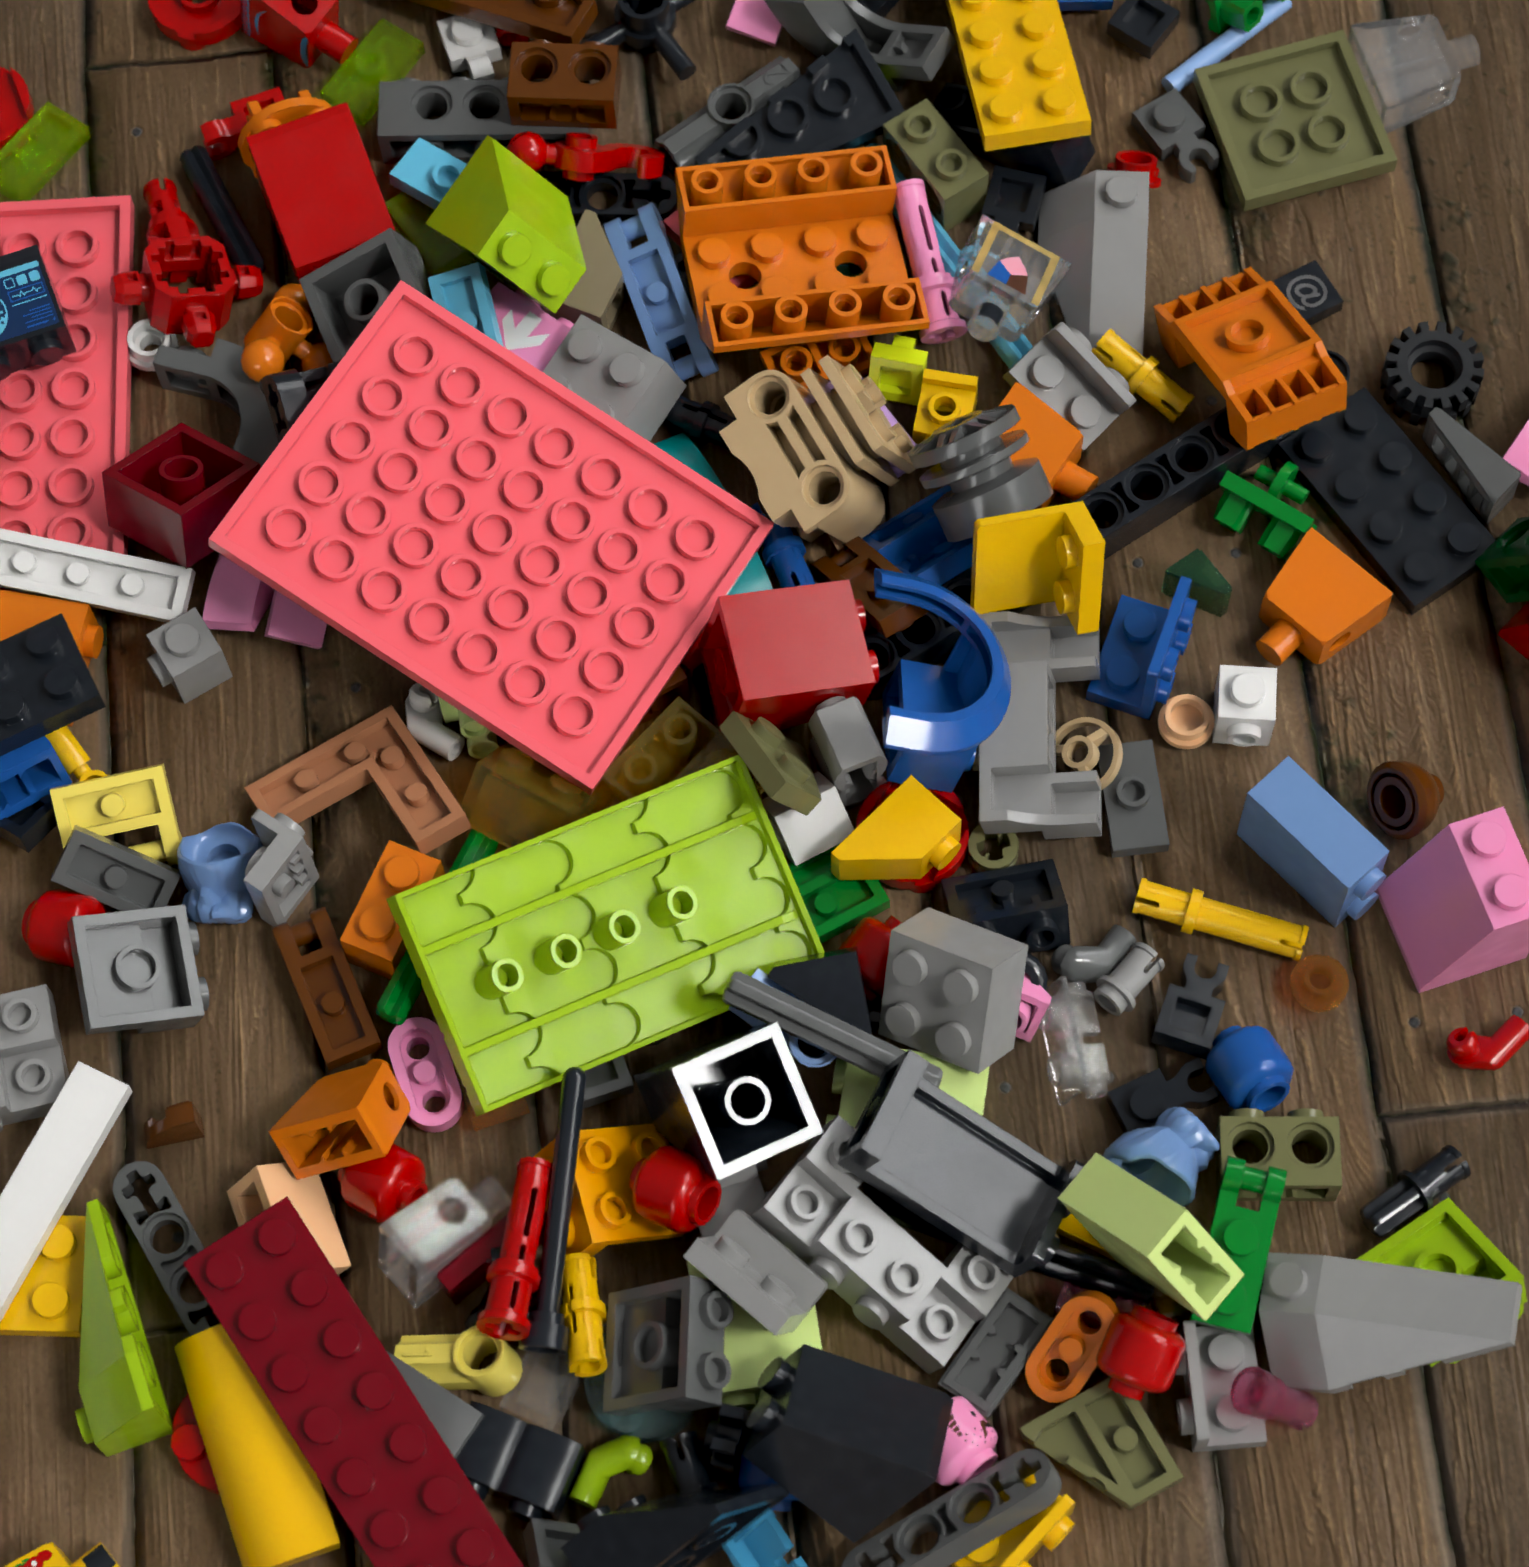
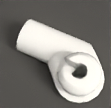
M419 683L414 684L409 689V696L405 701L408 730L419 744L449 761L455 760L464 747L465 738L443 725L438 696Z

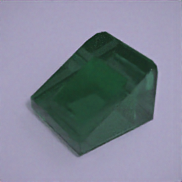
M1197 548L1165 571L1162 592L1171 598L1174 597L1181 576L1191 578L1189 598L1198 600L1196 608L1219 617L1227 613L1232 586L1202 550L1200 551Z

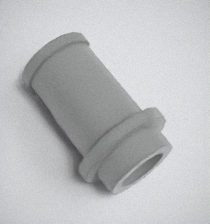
M1136 942L1132 950L1109 975H1101L1097 979L1096 985L1098 988L1093 992L1095 1000L1103 1009L1115 1016L1121 1015L1123 1011H1132L1136 1006L1135 998L1165 967L1163 959L1157 958L1152 962L1151 960L1158 953L1149 945L1143 942Z

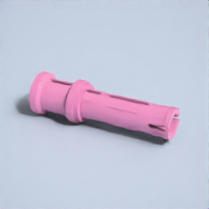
M904 180L896 184L895 206L913 278L919 277L930 320L929 329L920 330V340L924 344L945 343L961 337L968 331L965 320L959 319L953 292L957 289L956 280L950 273L945 272L936 230L928 205L924 180Z

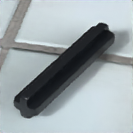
M195 145L189 150H184L180 155L182 168L218 238L224 244L232 265H252L260 268L263 274L265 271L263 258L206 148L201 145Z

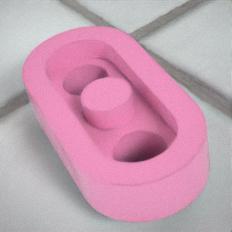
M408 1018L402 1025H397L389 1036L388 1053L396 1080L410 1102L411 1110L408 1117L411 1122L426 1132H442L454 1126L463 1113L464 1097L450 1052L444 1040L443 1032L440 1031L439 1026L427 1018ZM418 1044H424L429 1047L428 1054L422 1059H413L409 1056L410 1050ZM441 1097L446 1102L440 1111L429 1112L425 1109L429 1099Z

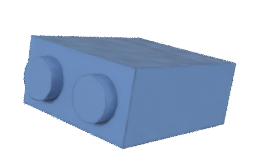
M1289 756L1247 793L1237 835L1334 928L1348 915L1357 920L1370 909L1379 897L1375 890L1386 878L1382 870L1390 852L1378 839Z

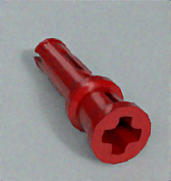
M523 1157L517 1162V1174L507 1214L500 1256L488 1266L486 1280L490 1284L486 1308L478 1313L476 1327L485 1335L506 1341L522 1340L529 1337L531 1329L527 1313L531 1293L538 1290L541 1279L539 1270L534 1266L544 1222L552 1171V1163L538 1157Z

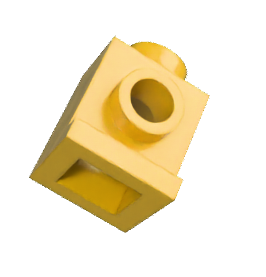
M924 368L922 387L913 427V441L916 444L927 439L936 429L946 423L975 411L978 377Z

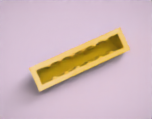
M221 1324L213 1326L178 1343L174 1349L242 1567H287L339 1549L340 1541L320 1480Z

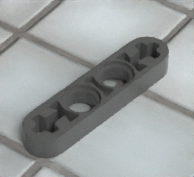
M135 1161L125 1165L118 1171L113 1182V1194L117 1204L189 1335L192 1336L211 1328L204 1317L213 1313L206 1299L194 1304L183 1301L180 1296V1286L190 1276L183 1262L205 1249L170 1184L157 1166L147 1161ZM142 1178L146 1184L156 1181L149 1188V1193L159 1208V1212L149 1216L144 1205L136 1196L127 1199V1197L134 1193L132 1183L136 1179ZM168 1204H171L170 1209H165ZM140 1220H145L142 1225H139ZM168 1224L181 1227L185 1235L184 1241L178 1250L170 1254H161L154 1250L153 1237L157 1230ZM196 1318H201L196 1325H194L193 1320Z
M1024 1449L1016 1452L856 1546L847 1554L841 1567H948L1049 1507L1060 1494L1062 1485L1060 1474L1043 1452L1036 1449ZM1034 1474L1036 1482L1032 1486L1027 1487L1025 1479ZM1002 1490L1010 1498L1007 1502H1004L998 1494ZM979 1501L991 1502L990 1510L982 1520L975 1523L964 1522L965 1513L974 1503ZM927 1532L938 1533L935 1545L928 1552L923 1554L911 1553L912 1545L919 1536ZM896 1553H898L904 1561L900 1565H898L896 1560L893 1558V1555Z

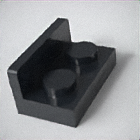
M1053 859L941 879L942 895L948 915L1029 945L1028 953L1030 954L1057 949L1064 944L1070 945L1068 904Z

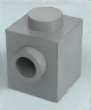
M195 607L146 634L155 653L146 658L148 664L162 687L172 683L184 704L233 677L221 647Z

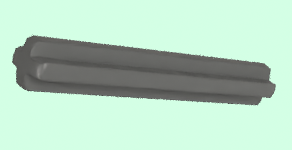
M734 972L725 986L722 996L725 1004L767 1024L778 1022L781 1031L879 1078L888 1064L906 1052L742 972ZM929 1063L922 1077L939 1088L943 1071L941 1068Z

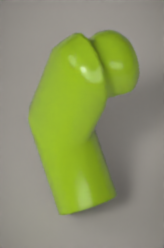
M627 1434L594 1447L588 1453L568 1497L585 1507L595 1510L610 1477L624 1471L631 1475H642L649 1469L653 1459L651 1448L642 1444L639 1437Z

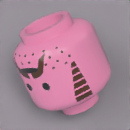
M962 1396L952 1397L954 1401L936 1480L937 1483L946 1487L965 1483L992 1467L998 1458L994 1451L998 1440L996 1430Z

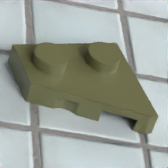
M733 711L720 725V730L772 800L806 816L822 800L806 750L801 744L785 737L775 725L763 717L753 721Z
M1111 1377L1020 1427L1019 1433L1025 1442L1043 1452L1046 1456L1129 1511L1180 1483L1183 1479L1181 1471L1139 1401L1123 1396L1108 1388Z

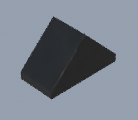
M857 946L775 962L767 976L772 981L805 1003L872 1034V1021Z

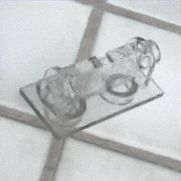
M1061 976L1047 987L1046 992L1052 998L1038 1026L1044 1034L1048 1053L1047 1075L1050 1083L1055 1087L1058 1106H1064L1083 1091L1086 1099L1104 1097L1108 1092L1107 1085L1112 1082L1103 1043L1084 1044L1083 1037L1097 1036L1101 1032L1093 992L1087 991L1084 982L1068 984L1066 976Z

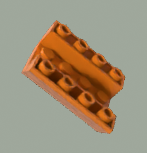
M887 145L675 168L681 251L700 339L713 353L929 329L930 320L919 277L908 278L893 218L897 186ZM842 263H853L858 265L863 270V273L856 277H847L839 272L836 267ZM737 275H748L753 277L758 282V285L750 289H742L734 285L730 280Z

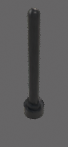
M579 1067L568 1068L562 1078L539 1273L541 1279L537 1290L535 1310L529 1311L528 1320L531 1323L529 1337L519 1340V1349L533 1353L551 1355L567 1353L570 1328L564 1326L565 1315L559 1313L586 1086V1074Z

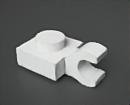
M457 15L437 21L439 35L453 74L468 70L472 80H494L495 74L491 63L503 58L493 26Z

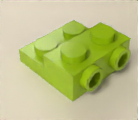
M1449 1197L1356 1259L1518 1282L1522 1285L1518 1319L1523 1314V1304L1527 1302L1524 1276ZM1437 1361V1362H1434V1363H1430V1364H1428V1365H1429L1430 1367H1433L1434 1365H1436V1364L1439 1363L1440 1361Z

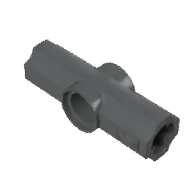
M779 56L739 84L727 83L716 87L710 93L705 107L655 140V148L665 153L664 166L674 177L675 168L694 166V159L742 119L745 117L750 118L767 104V99L782 87L786 89L802 75L799 68L789 57L783 58ZM727 116H739V118L734 120L724 119Z

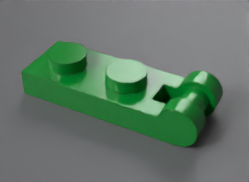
M1227 1156L1209 1235L1245 1275L1207 1321L1191 1312L1189 1321L1193 1320L1198 1324L1249 1336L1253 1326L1279 1204L1284 1191L1287 1170L1269 1166L1267 1171L1245 1166L1246 1160ZM1240 1189L1261 1194L1258 1211L1236 1206Z

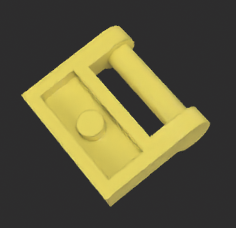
M164 763L53 787L49 790L63 849L75 824L101 836L158 825L161 840L129 846L128 848L160 862L167 861L169 866L178 865L177 849L182 836L177 823Z

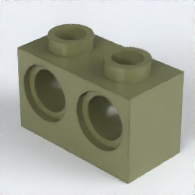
M927 98L883 124V145H887L890 159L906 180H924L929 209L945 231L950 230L983 209L988 192L989 173Z
M1241 1108L1230 1111L1229 1116L1219 1117L1215 1130V1138L1220 1144V1149L1215 1151L1217 1196L1227 1156L1236 1157L1232 1148L1239 1143H1251L1259 1148L1263 1159L1254 1164L1246 1163L1245 1166L1267 1171L1269 1166L1287 1170L1281 1201H1336L1342 1188L1339 1116H1323V1111L1312 1108L1295 1109L1288 1112V1116H1264L1262 1110ZM1298 1143L1312 1144L1320 1151L1322 1160L1315 1164L1303 1163L1296 1158L1292 1147ZM1240 1189L1237 1201H1260L1261 1194Z

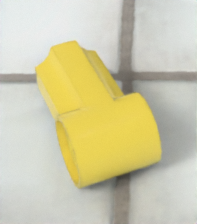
M476 1326L470 1327L461 1334L403 1335L400 1342L395 1345L394 1350L395 1357L446 1390L477 1389L485 1396L498 1397L507 1394L515 1388L520 1381L523 1371L519 1355L506 1340L487 1336L479 1331ZM497 1352L496 1358L490 1366L478 1370L481 1361L486 1356Z

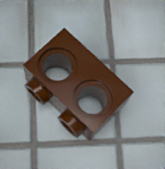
M542 39L530 42H512L507 88V102L511 125L617 129L622 76L618 45H605L597 41H588L582 44L552 43ZM537 78L546 79L541 82H531L532 80ZM589 80H599V82L594 84L584 83Z

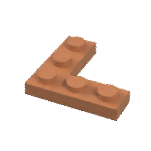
M392 705L244 787L256 810L261 809L273 818L279 812L299 824L373 782L417 850L423 854H427L471 828L465 812Z

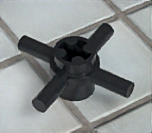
M617 0L614 8L615 23L579 44L597 41L605 45H619L624 42L632 51L641 54H652L658 51L680 80H686L695 73L696 66L672 34L676 28V12L696 0Z

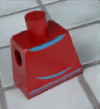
M240 0L241 31L304 68L311 67L322 53L343 65L349 60L357 47L358 38L339 26V0Z

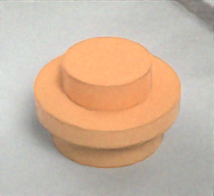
M1182 694L1170 698L1162 706L1158 716V729L1162 738L1173 747L1187 750L1202 746L1209 740L1213 733L1215 718L1211 707L1203 699L1192 694Z

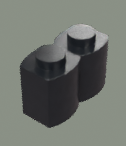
M471 1401L470 1406L485 1416L459 1453L456 1461L482 1502L485 1501L487 1494L508 1501L509 1504L506 1511L524 1521L529 1522L531 1518L542 1519V1517L558 1521L586 1456L583 1445L553 1431L526 1423L498 1409Z

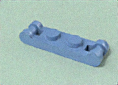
M651 202L638 208V215L623 222L618 217L605 223V232L623 273L625 285L651 353L665 360L683 382L700 373L703 377L718 372L719 368L713 352L700 339L693 303L666 235L663 220L655 204ZM647 235L648 242L632 248L631 241ZM687 342L691 354L675 361L671 349Z

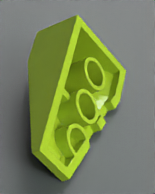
M95 1199L86 1203L79 1392L84 1407L75 1410V1414L85 1443L95 1442V1445L109 1457L172 1434L173 1421L110 1215L101 1202Z

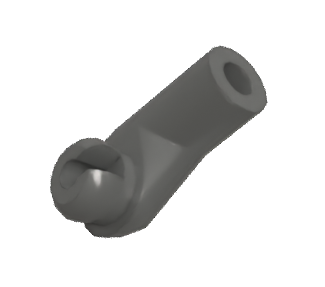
M1115 924L1098 946L1073 947L1067 944L1059 946L1052 954L1051 966L1055 973L1062 975V978L1068 982L1096 983L1101 975H1109L1130 952L1137 940L1127 929Z

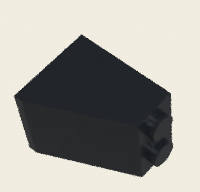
M778 1022L733 1031L633 1075L655 1129L675 1147L689 1152L701 1162L705 1173L714 1181H719L824 1133Z
M806 1344L802 1345L785 1360L782 1357L774 1359L761 1374L758 1381V1387L761 1388L759 1399L746 1423L750 1431L743 1456L853 1543L857 1542L937 1480L954 1401L945 1392Z

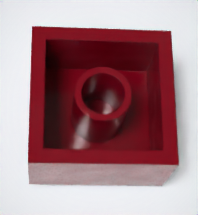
M181 422L102 472L108 526L187 569L214 551V549L208 546L209 537L260 470V463Z

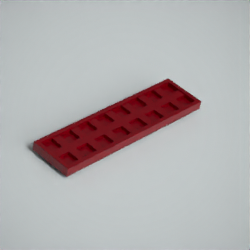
M288 1196L183 1262L374 1567H524Z

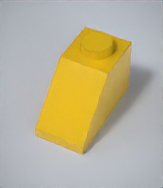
M910 775L831 852V873L839 880L921 879L933 866L941 870L957 855L961 848L959 841L962 819Z

